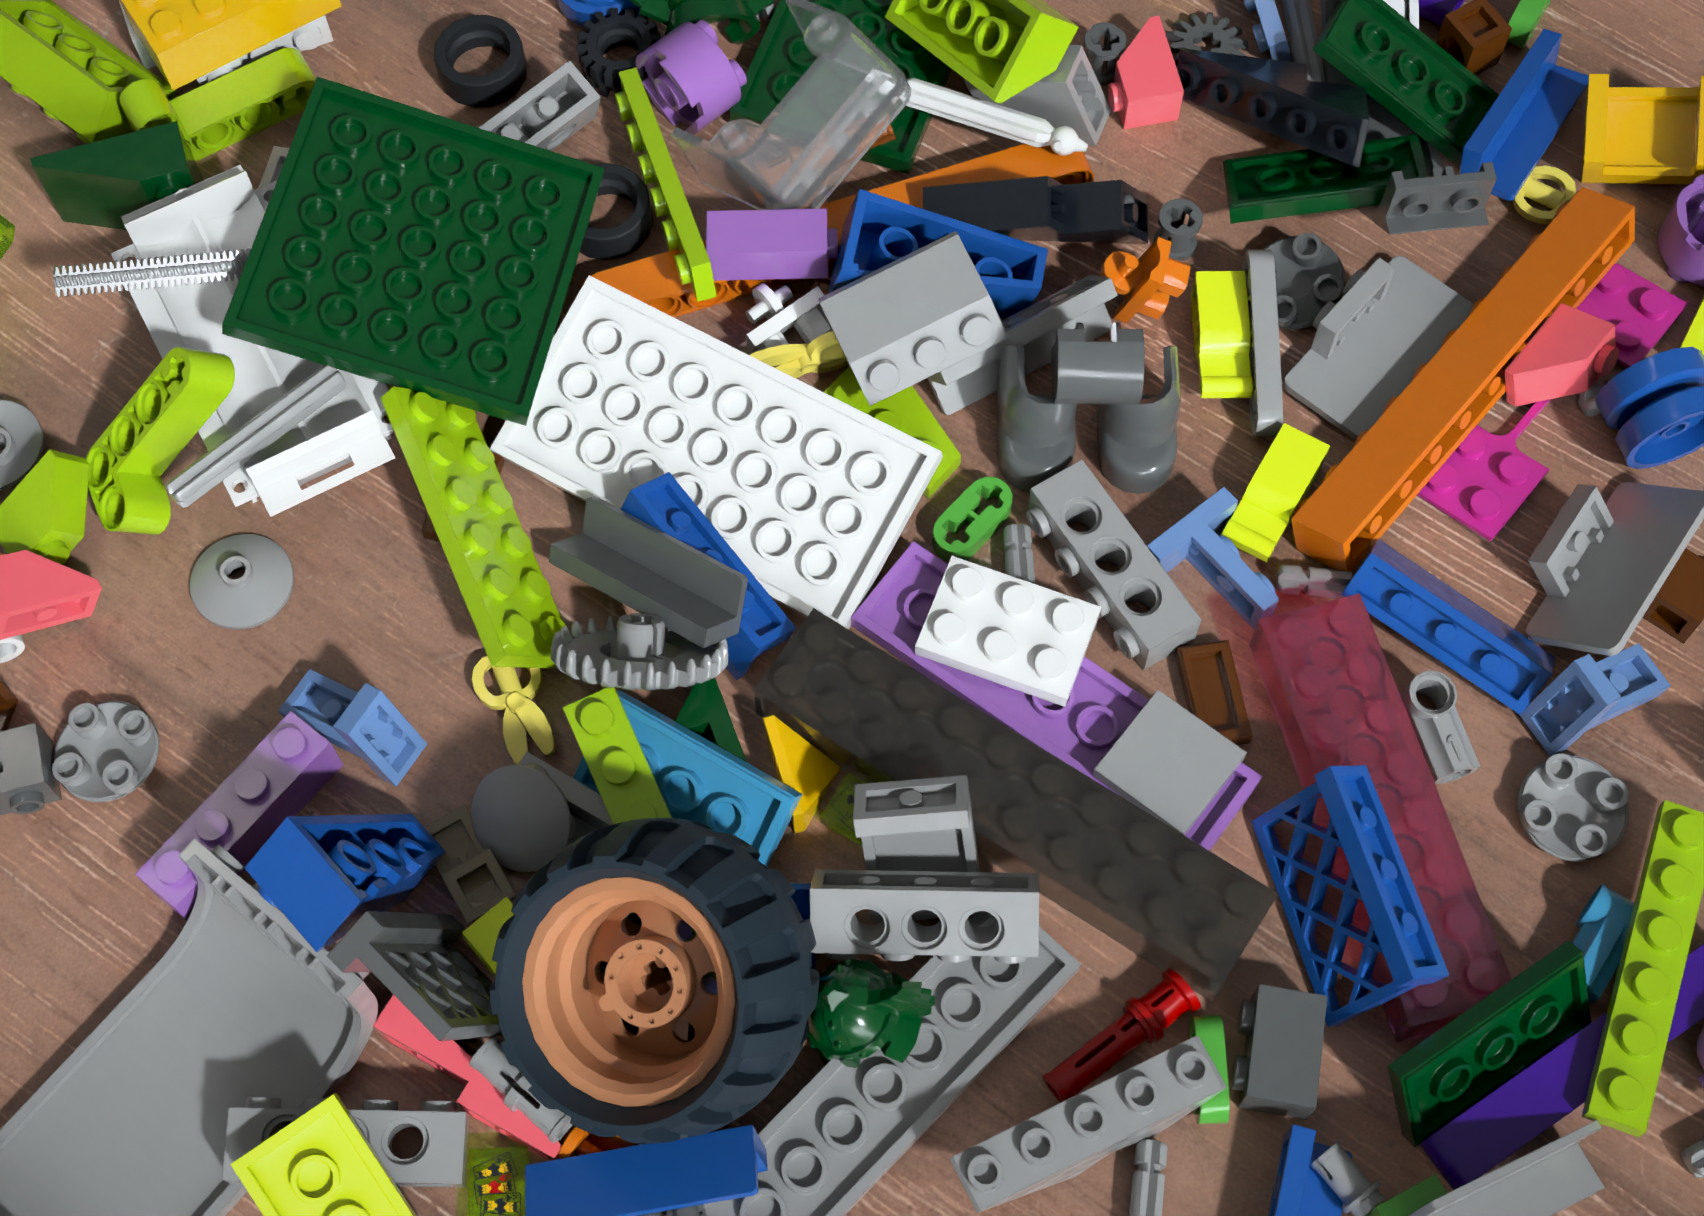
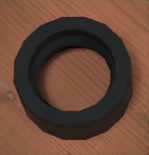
M470 15L461 18L445 28L434 45V62L439 80L446 94L457 103L473 108L498 105L515 95L526 78L527 62L522 41L516 29L504 19L490 15ZM491 46L503 50L508 55L505 64L496 71L484 76H468L457 72L453 67L456 60L462 54L476 47Z
M597 164L596 166L605 168L597 196L607 194L622 196L633 203L634 213L626 222L617 227L608 229L587 227L580 253L590 258L602 260L621 258L637 250L650 234L653 217L648 189L637 173L622 165Z

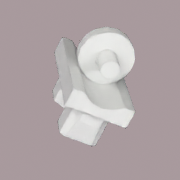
M760 284L752 290L756 305L747 310L745 314L752 324H755L763 317L767 321L745 336L746 341L740 344L739 348L742 352L750 355L769 347L789 344L783 334L793 327L807 344L820 335L830 332L832 328L818 301L819 298L825 295L817 286L784 309L783 304L793 298L791 290L784 285L773 292L767 285Z

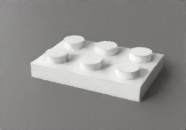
M951 556L915 645V654L1066 707L1098 621L1101 607Z

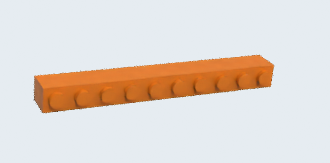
M1581 187L1568 203L1565 202L1558 208L1553 221L1541 234H1536L1532 237L1524 254L1513 266L1509 265L1504 269L1498 283L1485 298L1481 297L1475 302L1470 315L1460 327L1447 334L1441 348L1432 359L1418 367L1411 383L1399 396H1394L1389 400L1382 416L1369 430L1361 432L1353 445V449L1339 464L1333 465L1327 471L1322 484L1311 497L1302 500L1297 505L1291 518L1296 550L1338 571L1351 572L1376 541L1380 539L1506 392L1504 371L1556 308L1563 303L1577 309L1635 241L1634 205Z

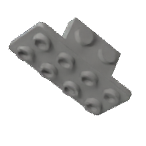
M1396 256L1389 263L1379 257L1366 272L1358 269L1352 275L1343 289L1342 294L1344 296L1337 304L1329 301L1316 316L1313 326L1317 331L1311 349L1291 369L1283 382V387L1289 394L1355 440L1361 432L1369 430L1382 416L1389 400L1403 392L1411 383L1418 367L1432 359L1441 348L1447 334L1460 327L1470 315L1473 307L1472 302L1404 256Z
M1625 482L1616 487L1605 504L1596 486L1578 484L1565 505L1561 507L1558 516L1541 542L1535 547L1532 556L1528 560L1547 594L1526 627V633L1530 640L1536 643L1606 656H1614L1620 653L1704 519V491Z

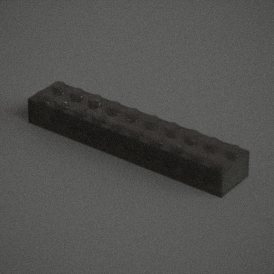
M813 608L753 689L755 712L758 716L765 718L774 715L842 769L866 784L967 775L977 853L1007 873H1039L1040 894L1162 971H1166L1168 968L1174 969L1185 979L1192 990L1211 1002L1216 998L1279 894Z

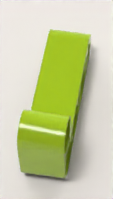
M283 48L170 101L157 81L152 79H141L132 82L121 92L119 99L120 105L134 132L177 121L197 162L304 111L316 77L299 50Z
M173 348L90 448L86 455V461L90 465L88 488L100 521L105 529L112 532L159 535L166 529L171 516V505L160 476L231 392L235 380V369L229 356L222 353L190 348Z

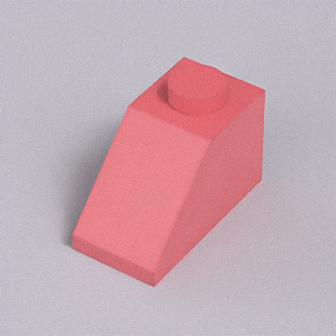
M1160 16L1149 18L1117 61L1114 81L1107 86L1109 107L1112 112L1118 111L1123 129L1169 122L1179 118L1184 90Z
M1561 303L1504 371L1507 403L1516 407L1578 394L1590 389L1601 375H1608L1617 362L1619 349L1616 348L1615 324Z
M28 550L9 554L0 552V640L92 616L102 590L99 581Z

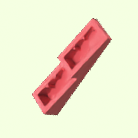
M393 994L373 1025L380 1036L387 1042L464 1085L465 1088L456 1102L469 1116L547 1161L557 1160L562 1145L559 1142L552 1143L548 1140V1137L519 1109L512 1112L503 1103L505 1096L480 1072L469 1065L472 1058L454 1040L439 1041Z

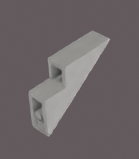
M1195 1036L952 1156L950 1161L976 1212L979 1213L1080 1175L1113 1151L1135 1144L1142 1139H1149L1158 1135L1222 1092L1227 1086L1199 1036Z

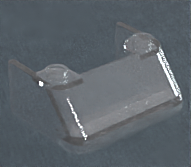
M786 0L785 2L804 35V42L808 50L818 58L761 125L747 119L729 121L719 129L709 142L677 127L670 134L702 184L757 210L819 209L906 106L911 97V87L903 71L845 15L807 0Z

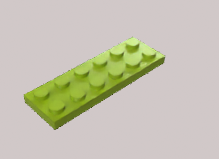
M393 386L380 399L491 666L557 668L551 660L552 640L554 634L560 632L561 628L566 626V624L562 621L551 595L550 585L541 572L532 551L531 541L524 532L513 507L512 497L506 490L494 463V455L487 446L476 421L475 411L432 398L424 392L416 393L411 389Z

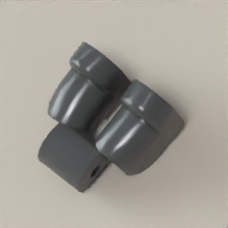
M1076 323L1075 329H1057L1056 341L1051 349L1052 395H1032L1028 393L1025 384L1024 347L1006 345L1001 352L997 379L998 462L1005 479L1019 490L1030 492L1032 487L1073 465L1076 448L1075 416L1077 404H1096L1098 459L1102 474L1109 483L1124 492L1135 494L1152 492L1164 485L1172 474L1178 447L1177 421L1180 411L1181 393L1177 346L1163 347L1165 382L1162 394L1142 395L1145 364L1143 329H1122L1120 323H1113L1111 342H1085L1083 323Z

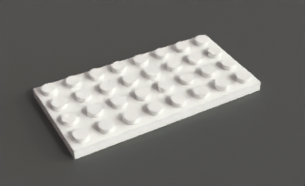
M590 275L553 337L526 426L506 420L490 447L492 452L502 456L505 460L585 502L587 498L596 496L621 509L630 490L670 472L774 601L845 637L851 626V616L867 597L943 458L940 450Z

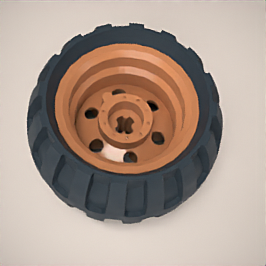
M645 818L621 822L591 832L563 848L553 860L541 867L529 879L517 895L511 909L514 915L502 925L492 958L493 961L497 962L495 981L490 986L491 1012L498 1015L504 1041L500 1043L509 1064H516L530 1083L531 1087L528 1091L546 1108L558 1109L570 1116V1124L586 1132L601 1137L619 1135V1138L625 1141L642 1144L667 1143L709 1133L741 1117L761 1102L779 1083L799 1055L808 1036L807 1020L817 1005L819 973L818 970L812 969L811 951L816 946L814 931L810 919H802L791 897L795 893V889L784 874L778 869H768L758 860L760 857L759 851L739 837L730 833L715 832L703 823L686 819ZM631 912L636 913L641 919L642 926L629 919L628 915ZM692 928H693V929L695 930V932L697 933V934H696V937H695L693 940H688V939L692 938ZM601 961L608 963L604 981L601 974ZM665 967L669 969L671 979H668L665 975ZM708 972H716L717 980L712 976L704 977ZM623 1020L639 1027L637 1035H634L623 1024ZM689 1023L695 1030V1037L690 1041L688 1040Z

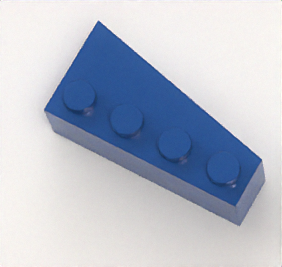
M859 189L844 221L838 247V257L835 260L828 294L956 231L990 295L999 318L1005 319L1031 306L1042 287L1048 249Z
M413 814L287 816L244 868L258 883L257 889L263 899L279 908L317 953L345 936L366 911L385 912L405 900L446 851Z

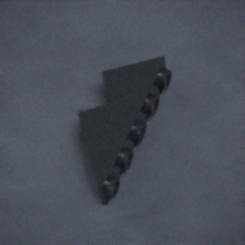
M1180 48L1176 68L1184 90L1183 99L1351 166H1360L1369 125V112L1364 87L1307 80L1306 64Z
M1049 176L923 187V209L1018 240L1148 244V195L1122 180L1063 185Z

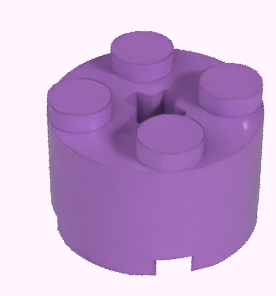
M699 20L695 24L691 22L680 24L636 57L637 70L645 66L648 78L642 81L654 105L673 126L680 121L687 125L688 128L683 133L691 136L698 133L738 103L741 99V87L747 83L743 69L736 61L727 59L726 55L717 45L718 37L714 29L704 20Z
M1704 174L1696 177L1693 183L1683 188L1658 233V247L1663 260L1667 264L1666 270L1668 275L1677 282H1691L1700 286H1704Z

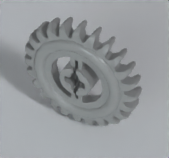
M634 613L630 614V616L623 615L619 618L617 628H615L613 616L610 615L607 619L605 632L597 629L594 618H590L588 621L587 634H583L577 621L572 625L571 634L568 628L563 626L560 632H556L553 636L551 660L561 672L576 680L582 679L585 683H598L602 687H618L627 690L675 689L679 686L689 687L695 685V683L701 684L717 677L728 665L727 640L724 639L706 648H702L670 629L665 630L663 619L652 614Z

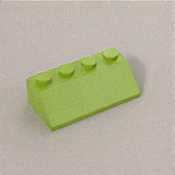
M0 0V76L11 84L13 91L30 97L41 105L46 115L64 122L75 130L76 136L80 140L92 143L134 132L120 105L119 99L121 92L134 81L141 79L157 81L168 100L170 101L174 98L176 89L172 91L167 82L52 0Z
M893 0L885 15V18L991 100L1000 104L1056 71L1079 28L1078 25L1043 0Z

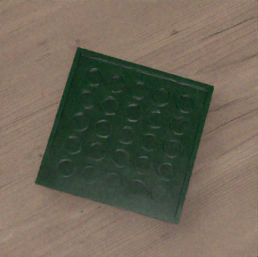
M317 76L222 323V334L322 365H329L332 368L395 387L411 389L416 393L424 392L432 398L526 426L605 168Z

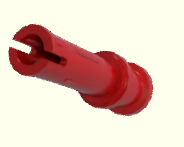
M1172 968L1162 973L1163 980L1139 999L1131 997L1125 1002L1123 1007L1124 1014L1094 1038L1087 1041L1080 1049L1049 1073H1045L1042 1076L1045 1085L1059 1103L1079 1094L1143 1042L1146 1041L1149 1044L1153 1042L1158 1043L1164 1038L1163 1030L1186 1012L1194 1014L1201 1008L1200 1001L1195 992L1178 972Z

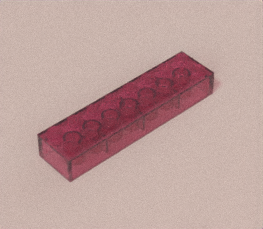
M1359 593L1261 618L1258 620L1249 645L1303 790L1317 782L1314 775L1329 766H1367L1449 972V976L1433 984L1419 985L1382 1004L1396 1043L1437 1032L1512 978L1362 597ZM1323 797L1317 800L1313 818L1316 824L1327 829L1330 815ZM1338 847L1332 869L1335 875L1347 880L1350 867L1343 849ZM1358 899L1352 923L1353 926L1368 933L1371 921L1363 901ZM1360 942L1363 951L1364 944ZM1378 952L1372 978L1387 985L1394 980L1384 955Z

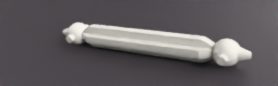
M885 70L879 74H867L865 81L874 87L875 92L883 99H893L897 96L906 106L1034 147L1050 145L1052 150L1058 155L1066 156L1073 152H1086L1088 144L1078 138L1076 131L1071 127L1060 126L1055 129L1046 119L920 79L910 78L901 80L900 76L891 70Z

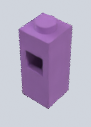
M827 208L707 211L706 251L711 262L713 279L718 281L828 278V259L838 257L837 228H827Z

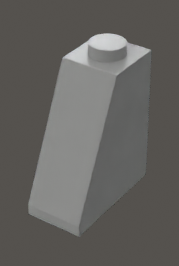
M1069 45L1056 71L1001 104L991 100L964 79L966 87L973 97L1046 119L1055 129L1060 126L1071 127L1076 131L1078 138L1087 143L1088 146L1097 145L1111 112L1082 45Z

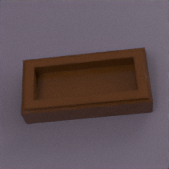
M1229 640L1177 647L1175 658L1188 711L1234 744H1249L1253 736Z

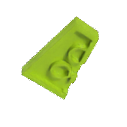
M849 366L824 391V393L942 452L943 458L922 494L929 499L961 465V454L913 386L870 406Z

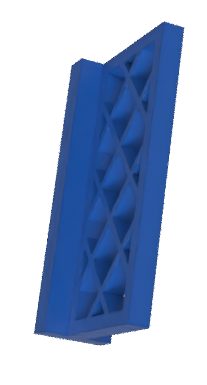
M1366 765L1329 766L1314 775L1317 782L1251 821L1315 994L1327 996L1325 1016L1327 1027L1339 1026L1419 985L1433 984L1449 976ZM1323 797L1330 815L1327 829L1312 822L1317 800ZM1283 820L1295 825L1289 851L1281 848L1273 826ZM1309 833L1324 839L1318 865L1303 859ZM1338 847L1343 849L1350 867L1347 880L1331 873ZM1299 869L1314 876L1308 902L1299 897L1295 886ZM1328 884L1344 891L1337 917L1322 910ZM1358 899L1363 901L1371 921L1368 933L1351 925ZM1318 921L1334 928L1328 954L1319 950L1315 939ZM1348 936L1364 944L1358 970L1342 962ZM1378 952L1384 955L1394 980L1387 985L1372 978ZM1338 973L1354 981L1349 1004L1343 1007L1340 1006L1334 990Z

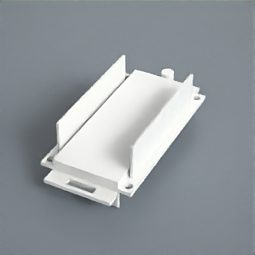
M240 164L188 188L180 189L172 195L122 216L124 226L133 244L111 253L114 261H119L121 267V260H125L128 257L138 258L141 265V258H145L147 262L149 257L153 259V262L154 257H159L161 263L162 256H165L167 260V256L170 255L174 261V255H178L181 260L182 254L186 255V259L187 254H192L194 259L195 253H198L200 257V253L203 252L206 254V258L207 252H211L213 255V252L217 251L220 256V251H225L226 254L227 250H231L233 255V250L237 249L239 252L240 249H244L246 253L247 248H252L269 202L265 201V199L273 193L277 180L254 190L247 172L243 170ZM228 274V281H224L222 275L221 282H218L217 276H215V282L212 283L210 276H208V283H205L202 277L201 284H198L197 278H195V284L192 285L189 278L188 285H185L184 279H182V286H179L176 279L175 286H172L169 280V287H165L164 281H162V288H159L156 281L155 288H152L149 282V289H145L143 283L141 290H139L137 283L135 290H132L129 284V292L162 359L173 348L183 347L222 353L229 356L233 362L235 380L231 392L198 431L208 451L324 366L222 334V323L239 281L236 274L234 275V281H231ZM337 369L346 382L344 390L223 480L235 507L250 500L255 503L258 501L257 497L260 496L268 514L272 517L395 459L387 440L392 438L391 434L395 432L391 423L385 422L384 416L387 413L380 399L388 391L386 384ZM353 461L354 466L301 490V485ZM242 482L246 490L241 493L235 492L234 487Z

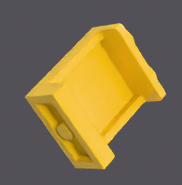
M1589 74L1581 183L1691 184L1696 177L1704 174V76H1701L1698 87H1609V74Z

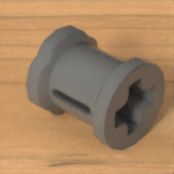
M1105 22L1093 25L1085 33L1084 38L1086 55L1100 86L1113 83L1116 63L1120 59L1119 55L1125 50L1127 39L1123 30L1117 28L1112 23ZM1101 36H1105L1103 48L1099 44ZM1105 61L1107 69L1105 73H1102L1103 62Z
M1187 199L1170 200L1162 206L1158 221L1160 228H1158L1154 236V241L1158 237L1168 240V237L1172 238L1170 258L1185 261L1193 256L1197 248L1195 235L1199 232L1203 223V214L1200 208L1194 202ZM1186 214L1189 215V220H1188V224H1187V225L1184 224Z

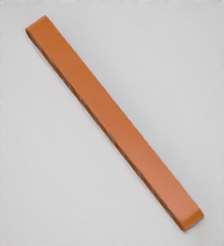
M1021 144L878 187L868 192L923 209V187L1049 176L1065 185L1093 182L1094 173L1084 152H1073L1062 156L1056 154L1050 145L1034 147ZM857 194L809 208H827V228H837L838 247L844 221ZM703 240V244L706 249V240ZM678 249L590 275L674 318L750 295L752 290L760 284L773 288L799 280L714 281L717 297L697 302L691 283L682 285L674 261V255L679 254ZM836 258L828 259V271L834 268ZM586 279L581 283L580 290L584 285Z

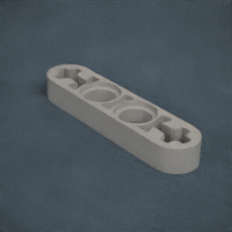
M1246 250L1243 259V271H1245L1251 334L1249 353L1253 381V393L1251 398H1249L1251 431L1254 437L1277 436L1283 425V396L1275 260L1272 250Z

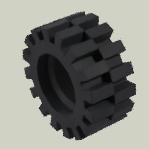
M611 8V16L605 18L601 11L595 14L596 24L587 20L583 24L584 32L579 31L577 37V51L581 73L594 89L599 87L600 95L607 98L611 90L614 93L622 92L618 72L637 67V55L661 39L655 22L649 23L648 17L642 14L635 18L634 9L626 8L625 14L619 15L618 8ZM619 46H628L638 50L636 55L623 61H613L603 57L607 51ZM645 66L638 69L641 81L648 78Z

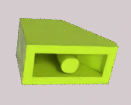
M49 449L0 505V545L7 554L28 550L61 565L67 561L70 552L83 539L85 533L90 465L84 457Z

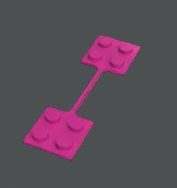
M1615 263L1577 309L1615 324L1616 348L1619 349L1617 363L1625 368H1629L1646 357L1687 308L1688 303L1622 265ZM1551 399L1535 402L1513 430L1506 435H1494L1476 425L1417 496L1491 542L1549 473L1550 469L1522 453L1516 446V440Z

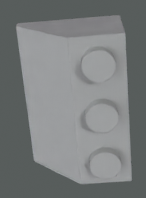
M956 231L818 299L870 406L1008 338L990 295Z

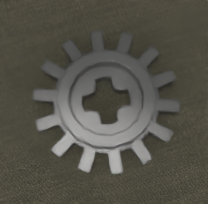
M1213 12L1206 14L1205 24H1202L1200 18L1195 13H1191L1188 16L1191 25L1183 20H1177L1173 26L1179 31H1167L1166 33L1167 40L1174 41L1169 46L1171 53L1177 54L1173 58L1176 66L1178 65L1180 48L1201 50L1200 46L1193 45V43H1201L1204 37L1211 38L1212 45L1219 46V48H1212L1211 52L1246 56L1238 49H1248V41L1236 38L1243 34V30L1240 27L1225 30L1230 23L1228 17H1224L1217 25H1213Z

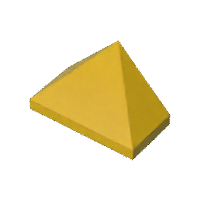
M774 715L763 718L765 737L778 780L802 794L791 817L794 833H800L808 827L841 767Z

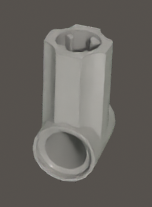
M1434 670L1424 671L1416 675L1398 697L1395 709L1401 724L1411 730L1432 783L1445 784L1459 780L1477 771L1480 768V764L1455 707L1457 700L1456 686L1445 674ZM1421 693L1430 697L1435 704L1436 710H1429L1420 705L1416 694Z

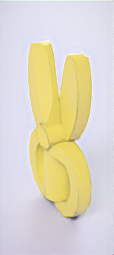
M1547 165L1535 166L1513 200V205L1517 212L1525 219L1537 224H1550L1558 208L1563 203H1568L1576 194L1575 181L1568 173L1556 167ZM1537 179L1552 180L1558 183L1564 189V192L1539 182ZM1524 197L1553 210L1541 211L1533 208L1526 202Z
M833 331L820 335L809 344H784L750 354V356L770 366H776L774 368L796 379L806 373L830 372L849 364Z
M488 656L480 659L473 669L472 683L474 691L483 705L492 710H505L503 736L507 751L514 764L518 765L526 752H528L526 731L546 757L552 756L555 753V742L551 726L542 710L531 701L539 693L542 685L541 668H528L531 679L529 684L522 689L515 667H492ZM491 668L502 695L494 696L485 687L484 675Z

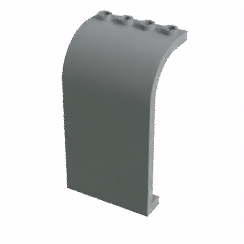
M194 838L178 855L194 873L198 883L197 897L193 910L181 933L158 963L0 1129V1216H226L247 1192L243 1184H230L222 1180L228 1107L245 1108L246 1098L269 1097L281 1099V1108L304 1109L305 1099H327L333 1095L361 1055L376 1022L378 1013L377 999L363 981L369 972L342 973L327 957L329 952L325 948L316 953L279 908L263 899L258 892L257 882L251 887L237 875L244 867L220 845H217L210 852Z

